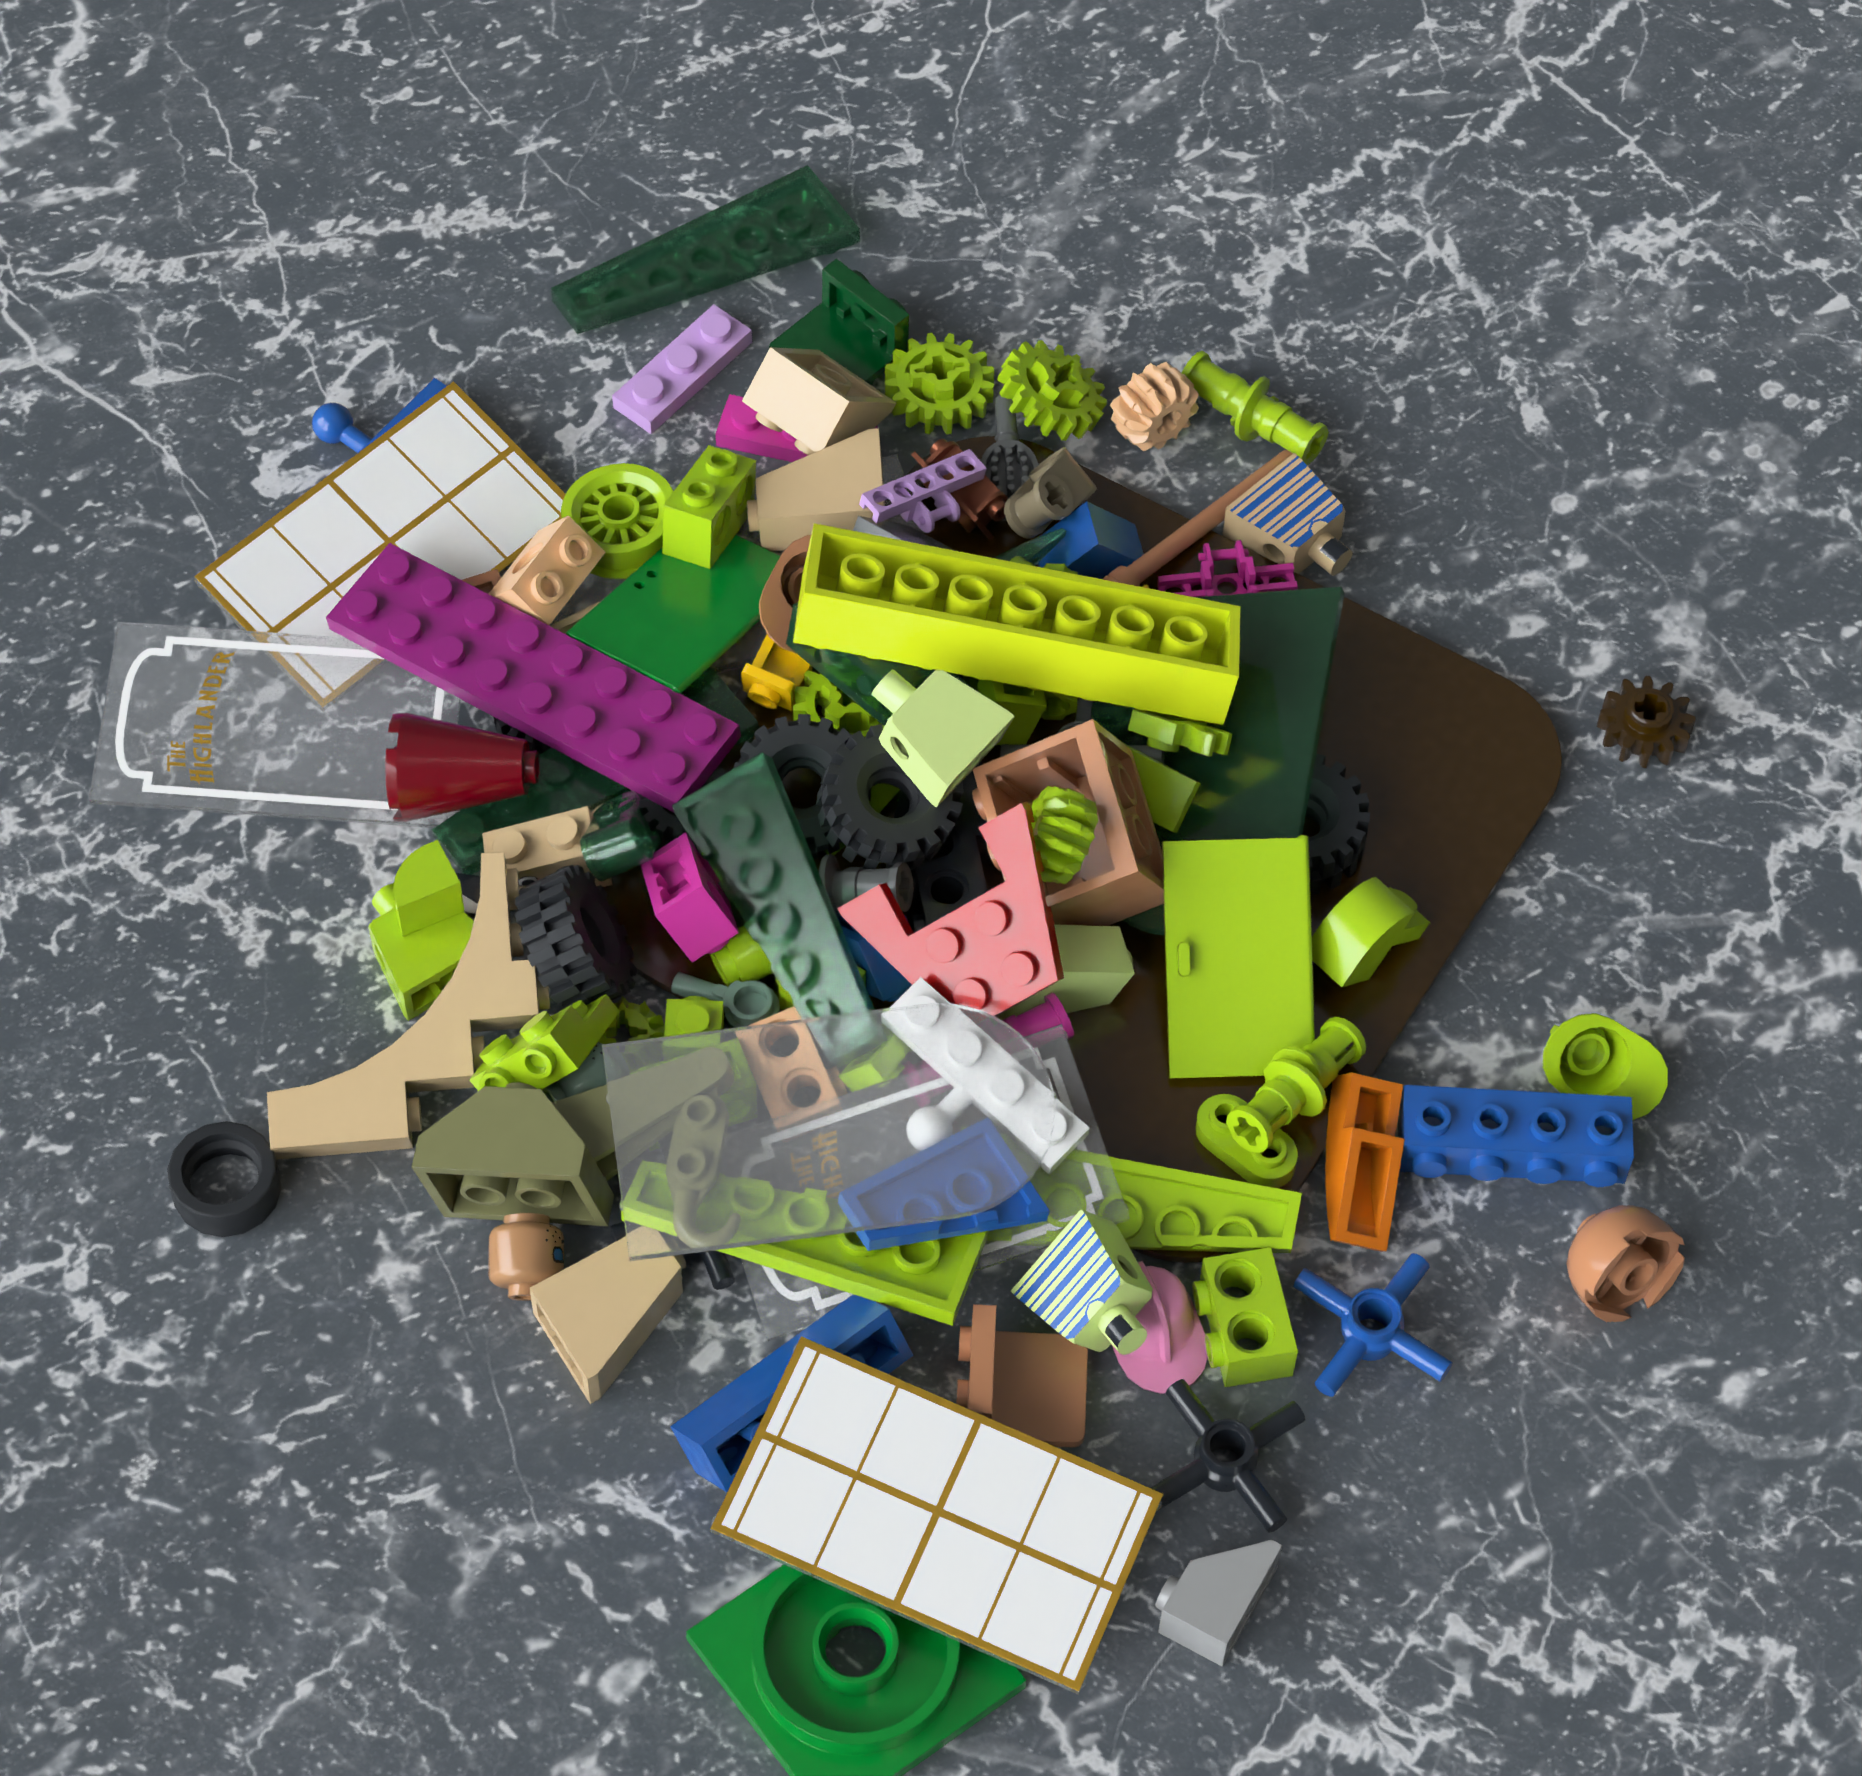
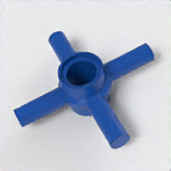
M1415 1253L1410 1254L1384 1290L1379 1288L1365 1289L1356 1294L1354 1298L1307 1268H1304L1298 1275L1293 1287L1341 1318L1344 1344L1315 1381V1386L1321 1393L1333 1397L1361 1359L1367 1361L1380 1360L1391 1351L1439 1382L1445 1378L1453 1362L1404 1331L1401 1305L1430 1268L1429 1263L1422 1256ZM1374 1319L1382 1323L1385 1328L1382 1330H1370L1364 1327L1360 1321Z

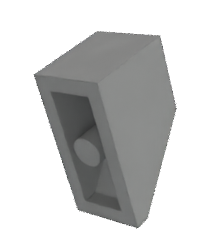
M1268 1540L1190 1560L1180 1579L1170 1575L1157 1598L1155 1607L1162 1611L1158 1633L1223 1667L1278 1568L1283 1545L1274 1540Z

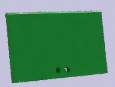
M738 535L733 537L711 569L662 554L661 548L570 628L566 635L681 694L760 621L759 601L762 590L780 556Z

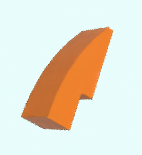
M1356 1073L1338 1075L1332 1082L1325 1163L1326 1207L1330 1241L1387 1252L1404 1139L1395 1137L1403 1084Z

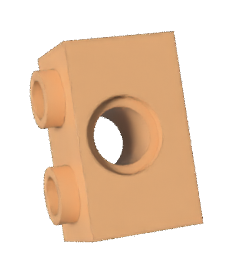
M568 515L537 531L489 595L550 625L605 554V551Z

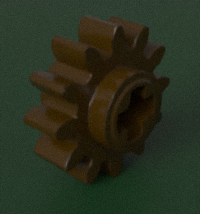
M1650 676L1644 677L1641 688H1635L1630 680L1623 679L1619 693L1607 691L1602 706L1603 709L1600 710L1597 727L1606 730L1602 743L1603 746L1613 747L1619 744L1621 746L1619 761L1621 762L1628 760L1631 754L1639 755V763L1642 768L1648 767L1651 756H1657L1661 763L1666 766L1669 765L1674 751L1679 753L1686 752L1696 721L1695 716L1686 713L1690 702L1689 697L1673 699L1671 697L1673 683L1671 682L1664 684L1661 690L1654 689L1653 680Z

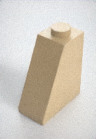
M879 428L867 429L756 478L757 500H747L749 531H759L761 547L769 551L786 550L793 541L806 535H811L814 523L853 531L858 516L873 518L872 511L868 507L863 509L859 503L863 493L884 485ZM885 500L877 504L885 506Z
M642 1227L530 1287L533 1314L590 1404L601 1399L683 1293L681 1270L686 1268V1262L678 1245L671 1237L663 1240L658 1232Z

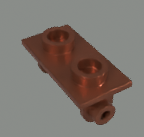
M940 439L932 445L930 449L931 456L926 461L915 451L911 455L922 468H925L963 451L956 442ZM970 464L961 468V470L972 471L974 467ZM951 473L942 476L945 480L954 478ZM985 475L984 479L953 491L950 494L960 506V518L957 521L969 533L978 527L991 540L994 537L985 526L992 519L997 522L1006 517L1004 508L1008 497ZM930 481L922 484L928 489Z

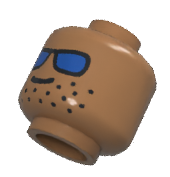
M536 1213L509 1214L504 1216L503 1224L494 1227L491 1231L488 1254L489 1280L500 1288L508 1289L509 1299L531 1301L530 1287L564 1270V1234L558 1227L550 1224L549 1216Z

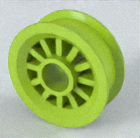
M610 464L584 474L568 489L561 506V518L569 515L605 551V554L590 572L591 574L607 579H627L662 548L663 505L673 493V489L659 473L636 464Z

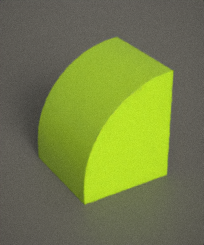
M438 840L418 848L403 861L396 873L393 886L397 917L403 937L465 911L460 881Z

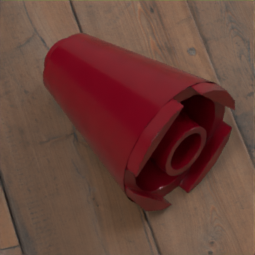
M407 712L392 715L388 733H398V740L394 748H386L385 774L389 809H398L393 816L395 822H409L527 795L530 784H537L539 782L538 751H530L529 743L526 739Z

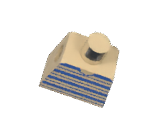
M1295 453L1226 507L1222 536L1234 542L1241 540L1244 547L1278 564L1293 563L1294 572L1298 574L1315 561L1334 576L1346 567L1352 557V551L1339 541L1342 536L1346 512L1344 506Z

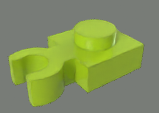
M1137 709L1132 710L1128 727L1129 731L1148 737V746L1168 752H1178L1180 745L1188 747L1193 752L1206 756H1212L1213 752L1228 755L1232 739V733L1206 726L1207 723L1202 721H1192L1183 717Z

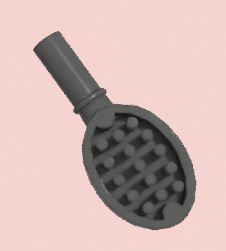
M998 395L995 398L996 443L986 449L981 462L987 468L985 475L1000 491L1010 498L1029 478L1031 471L1039 464L1031 449L1018 441L1020 437L1017 433L1016 413H1011L1009 410L1013 400Z

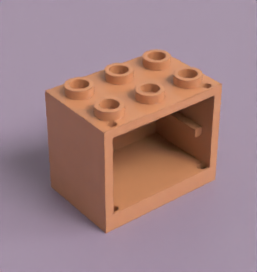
M1094 719L973 768L978 787L972 792L973 800L978 813L987 822L1020 803L1028 801L1032 807L1033 800L1039 797L1041 791L1047 786L1070 788L1084 794L1085 798L1096 802L1098 823L1094 829L1095 838L1090 844L1089 855L1085 856L1080 871L1074 874L1073 878L1066 884L1042 881L1047 906H1051L1055 925L1109 926L1164 904L1162 849L1132 750ZM987 845L988 853L994 866L999 871H1001L996 859L994 858L989 846Z

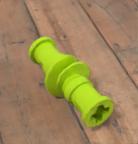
M1199 351L1193 355L1184 367L1182 374H1185L1194 384L1193 388L1198 392V396L1211 403L1214 409L1224 415L1232 416L1230 422L1235 428V435L1240 440L1248 442L1260 435V437L1272 444L1277 443L1291 453H1295L1306 465L1313 462L1324 447L1329 434L1327 426L1321 422L1313 424L1293 412L1290 406L1279 401L1275 396L1268 397L1270 379L1267 377H1260L1250 386L1239 375L1235 373L1230 374L1212 363L1209 354L1204 351Z
M1329 1018L1321 1027L1320 1036L1311 1044L1305 1045L1302 1049L1297 1046H1289L1278 1051L1263 1070L1265 1084L1259 1088L1256 1096L1246 1106H1236L1227 1115L1226 1124L1233 1139L1242 1148L1250 1152H1264L1272 1144L1273 1134L1283 1125L1289 1124L1298 1114L1310 1117L1320 1114L1325 1109L1327 1102L1324 1088L1335 1080L1338 1072L1347 1063H1356L1366 1053L1365 1038L1360 1030L1345 1018ZM1353 1042V1045L1348 1050H1346V1047H1348ZM1244 1120H1246L1247 1122L1242 1127H1240V1124Z

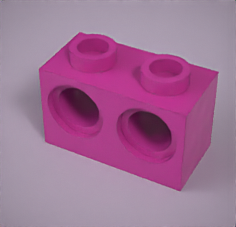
M686 832L640 861L656 918L692 963L705 954H712L721 950L729 942L730 938L739 933L722 878Z

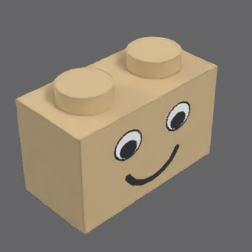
M588 806L482 833L484 852H504L507 869H518L519 890L570 865L583 867L584 873L589 871L595 877L596 886L602 885V887L613 885L606 837ZM515 902L509 903L510 911L518 909Z

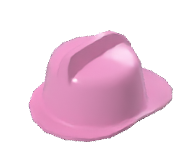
M1143 1261L1138 1262L1153 1289L1152 1298L1135 1316L1146 1329L1147 1338L1137 1350L1126 1355L1120 1354L1112 1345L1118 1363L1126 1376L1144 1390L1165 1394L1166 1390L1173 1383L1181 1379H1185L1188 1385L1191 1386L1205 1370L1207 1361L1205 1332L1186 1287L1176 1275L1164 1268L1146 1267Z

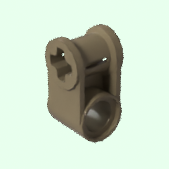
M1062 447L1033 469L1029 474V478L1007 499L1004 508L1006 520L1016 534L1023 538L1032 539L1042 533L1053 520H1062L1069 516L1075 508L1097 490V487L1067 448Z

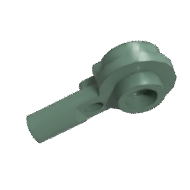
M678 972L674 977L671 987L672 993L683 997L702 996L711 1001H723L726 1021L735 1031L780 1012L777 995L772 989L758 981L740 982L736 980L727 987Z

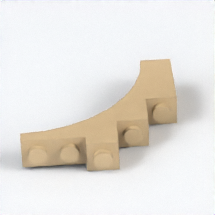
M504 852L481 853L480 898L470 939L452 978L426 1014L391 1046L351 1070L312 1085L267 1092L270 1150L274 1151L276 1160L413 1148L412 1132L422 1131L420 1098H410L409 1093L474 1088L469 1079L483 1062L479 1055L485 1048L484 1036L474 1037L473 1032L520 1029L529 1020L538 1015L540 1010L550 1009L549 986L543 987L540 983L536 965L532 967L529 960L514 961L513 957L524 956V947L519 933L522 932V927L518 923H511L509 904L510 902H515V898L519 896V879L517 868L507 869Z

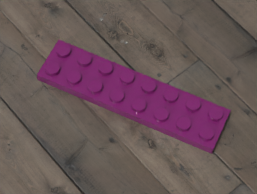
M391 543L385 547L326 616L331 631L678 815L681 814L741 737L739 724L672 691V689Z

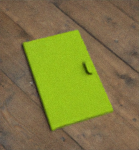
M1300 835L1297 838L1163 841L1169 1078L1264 1076L1263 1070L1282 1048L1297 1046L1302 1049L1305 1045L1311 1044L1315 1040L1309 838L1306 835Z

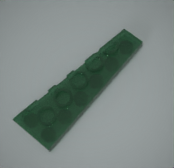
M806 165L552 287V302L574 331L580 334L808 259L835 253L839 249L860 242V228L812 169Z

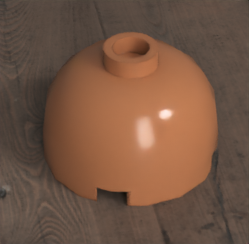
M1619 1205L1593 1214L1580 1224L1569 1249L1567 1269L1573 1289L1590 1311L1603 1321L1622 1322L1632 1317L1623 1309L1644 1298L1648 1309L1657 1303L1673 1286L1684 1265L1685 1257L1678 1251L1679 1244L1685 1245L1683 1238L1668 1223L1646 1208L1634 1205Z

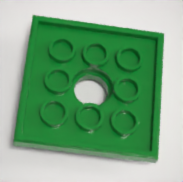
M785 1563L686 1631L687 1641L789 1776H903L1026 1688V1679L1011 1661L789 1563ZM849 1626L867 1627L874 1630L882 1638L886 1653L883 1661L875 1670L861 1676H850L839 1672L831 1665L826 1656V1645L842 1628Z

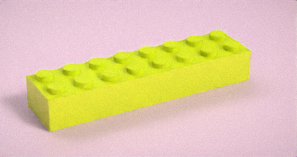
M814 523L802 574L793 643L809 645L818 649H830L866 656L870 659H882L918 666L927 670H944L945 672L970 676L979 680H991L1027 687L1037 691L1043 690L1079 697L1088 701H1100L1142 711L1163 713L1187 718L1192 721L1224 725L1239 678L1241 606Z

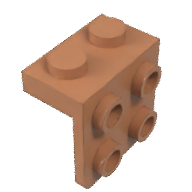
M973 1304L972 1326L960 1325L958 1361H970L969 1380L957 1379L956 1404L1052 1446H1080L1085 1438L1088 1348L1072 1343L1061 1334L995 1331L997 1305Z

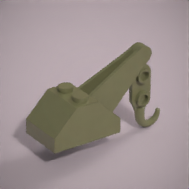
M706 1049L676 1062L552 1103L541 1089L525 1083H510L506 1087L485 1086L418 1136L412 1169L444 1217L504 1220V1216L509 1214L536 1213L549 1216L550 1223L608 1226L614 1194L607 1181L673 1133L666 1167V1178L674 1205V1231L679 1240L692 1250L702 1252L718 1250L730 1243L737 1234L741 1223L740 1216L732 1215L726 1227L715 1234L699 1232L695 1222L697 1211L719 1180L730 1122L729 1113L719 1098L732 1088L735 1079L734 1072L726 1056L721 1051Z

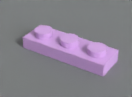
M713 304L612 395L613 408L652 434L752 343V330Z

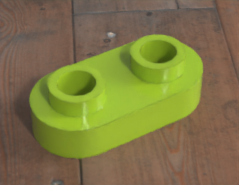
M1218 1094L1205 1100L1198 1110L1196 1135L1200 1143L1249 1183L1279 1188L1291 1180L1296 1169L1298 1151L1290 1136L1280 1128L1273 1134V1142L1267 1149H1273L1278 1153V1156L1275 1158H1267L1261 1153L1250 1152L1242 1148L1233 1139L1227 1124L1220 1122L1216 1118L1219 1115H1228L1236 1106H1246L1248 1103L1231 1094ZM1244 1120L1240 1124V1127H1242L1247 1121Z

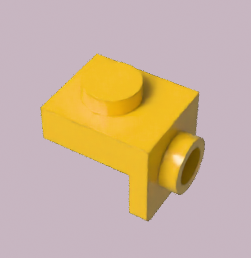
M766 634L752 665L746 663L741 672L743 691L748 693L747 695L752 701L763 707L776 709L777 706H781L792 711L793 705H795L796 686H805L804 673L807 670L812 671L819 657L818 650L812 653H793L778 646Z

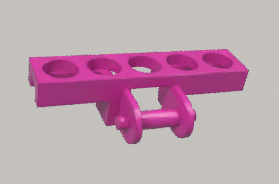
M1241 540L1236 541L1235 548L1211 550L1209 543H1205L1203 545V553H1198V559L1201 561L1200 572L1158 576L1157 588L1160 591L1166 592L1171 587H1178L1184 592H1176L1175 594L1221 603L1296 596L1298 585L1294 579L1293 563L1254 567L1252 556L1246 557L1249 556L1248 549H1243ZM1236 559L1238 573L1213 575V561ZM1274 577H1282L1287 580V582L1269 583ZM1256 580L1261 584L1255 585ZM1223 582H1230L1236 586L1237 590L1232 594H1223L1218 590L1217 586ZM1244 582H1246L1247 590L1243 586ZM1200 584L1202 586V590L1191 591L1195 585Z

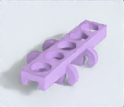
M968 449L863 493L859 505L863 509L868 507L872 511V520L876 524L900 514L906 522L913 520L923 532L928 533L933 531L934 522L946 517L951 522L959 520L960 506L950 493L984 479L987 468ZM970 464L974 467L972 471L961 470V468ZM949 473H951L954 476V478L950 480H945L942 477ZM920 479L922 483L930 481L928 489L918 486L915 480ZM905 488L909 489L913 495L911 496ZM932 496L937 509L929 511L921 500ZM886 499H889L892 502V504L888 506H882L877 504Z

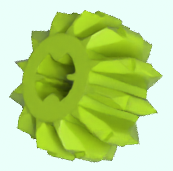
M1047 786L1041 791L1039 797L1033 800L1031 807L1034 816V822L1031 824L1036 850H1040L1044 869L1041 877L1044 882L1066 884L1073 878L1074 874L1080 871L1085 856L1089 855L1090 844L1095 838L1094 829L1098 823L1096 802L1085 798L1084 794L1070 788Z

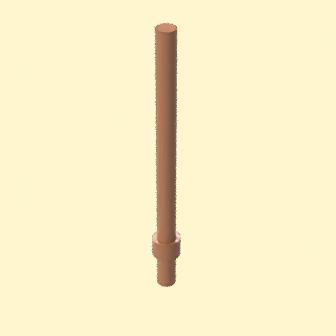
M1288 450L1280 452L1128 567H1117L1105 576L1103 580L1140 587L1141 582L1223 522L1227 506L1293 453Z

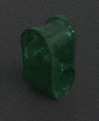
M632 791L621 794L596 809L588 829L581 837L580 845L583 858L592 875L601 882L651 861L656 848L662 842L659 833L650 830L638 808L640 798L637 792Z

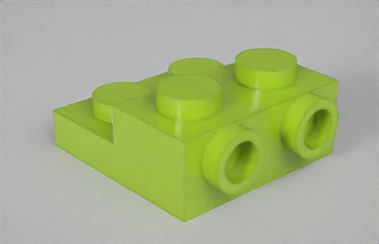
M606 994L588 1005L579 1000L552 1016L547 1011H543L519 1031L520 1035L510 1040L504 1034L487 1045L479 1055L483 1062L469 1081L477 1091L485 1086L506 1087L510 1083H525L542 1090L581 1066L620 1011Z

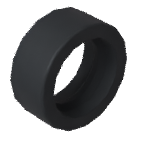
M228 1121L206 1124L187 1134L173 1150L167 1168L169 1189L175 1208L186 1224L202 1234L227 1237L248 1232L262 1224L276 1207L281 1192L279 1169L274 1151L270 1150V1145L262 1134L244 1124ZM229 1154L243 1156L253 1161L257 1167V1184L247 1195L234 1202L224 1204L203 1202L196 1198L191 1190L190 1180L192 1175L201 1164L214 1157Z

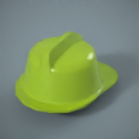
M1596 1013L1577 1015L1563 1022L1560 1026L1554 1025L1550 1030L1551 1035L1543 1050V1070L1548 1082L1560 1093L1632 1097V1120L1649 1114L1661 1102L1668 1086V1068L1662 1054L1648 1040L1617 1021Z

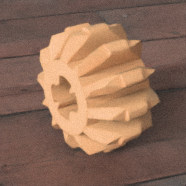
M1167 362L1161 363L1157 367L1150 363L1142 373L1138 375L1132 373L1131 381L1127 385L1118 388L1121 395L1110 404L1114 411L1111 420L1116 425L1117 431L1133 445H1137L1142 451L1151 449L1153 446L1159 450L1165 445L1167 440L1171 438L1177 440L1178 433L1183 428L1191 425L1189 418L1196 414L1199 409L1196 403L1199 394L1193 388L1194 384L1177 368L1172 367Z

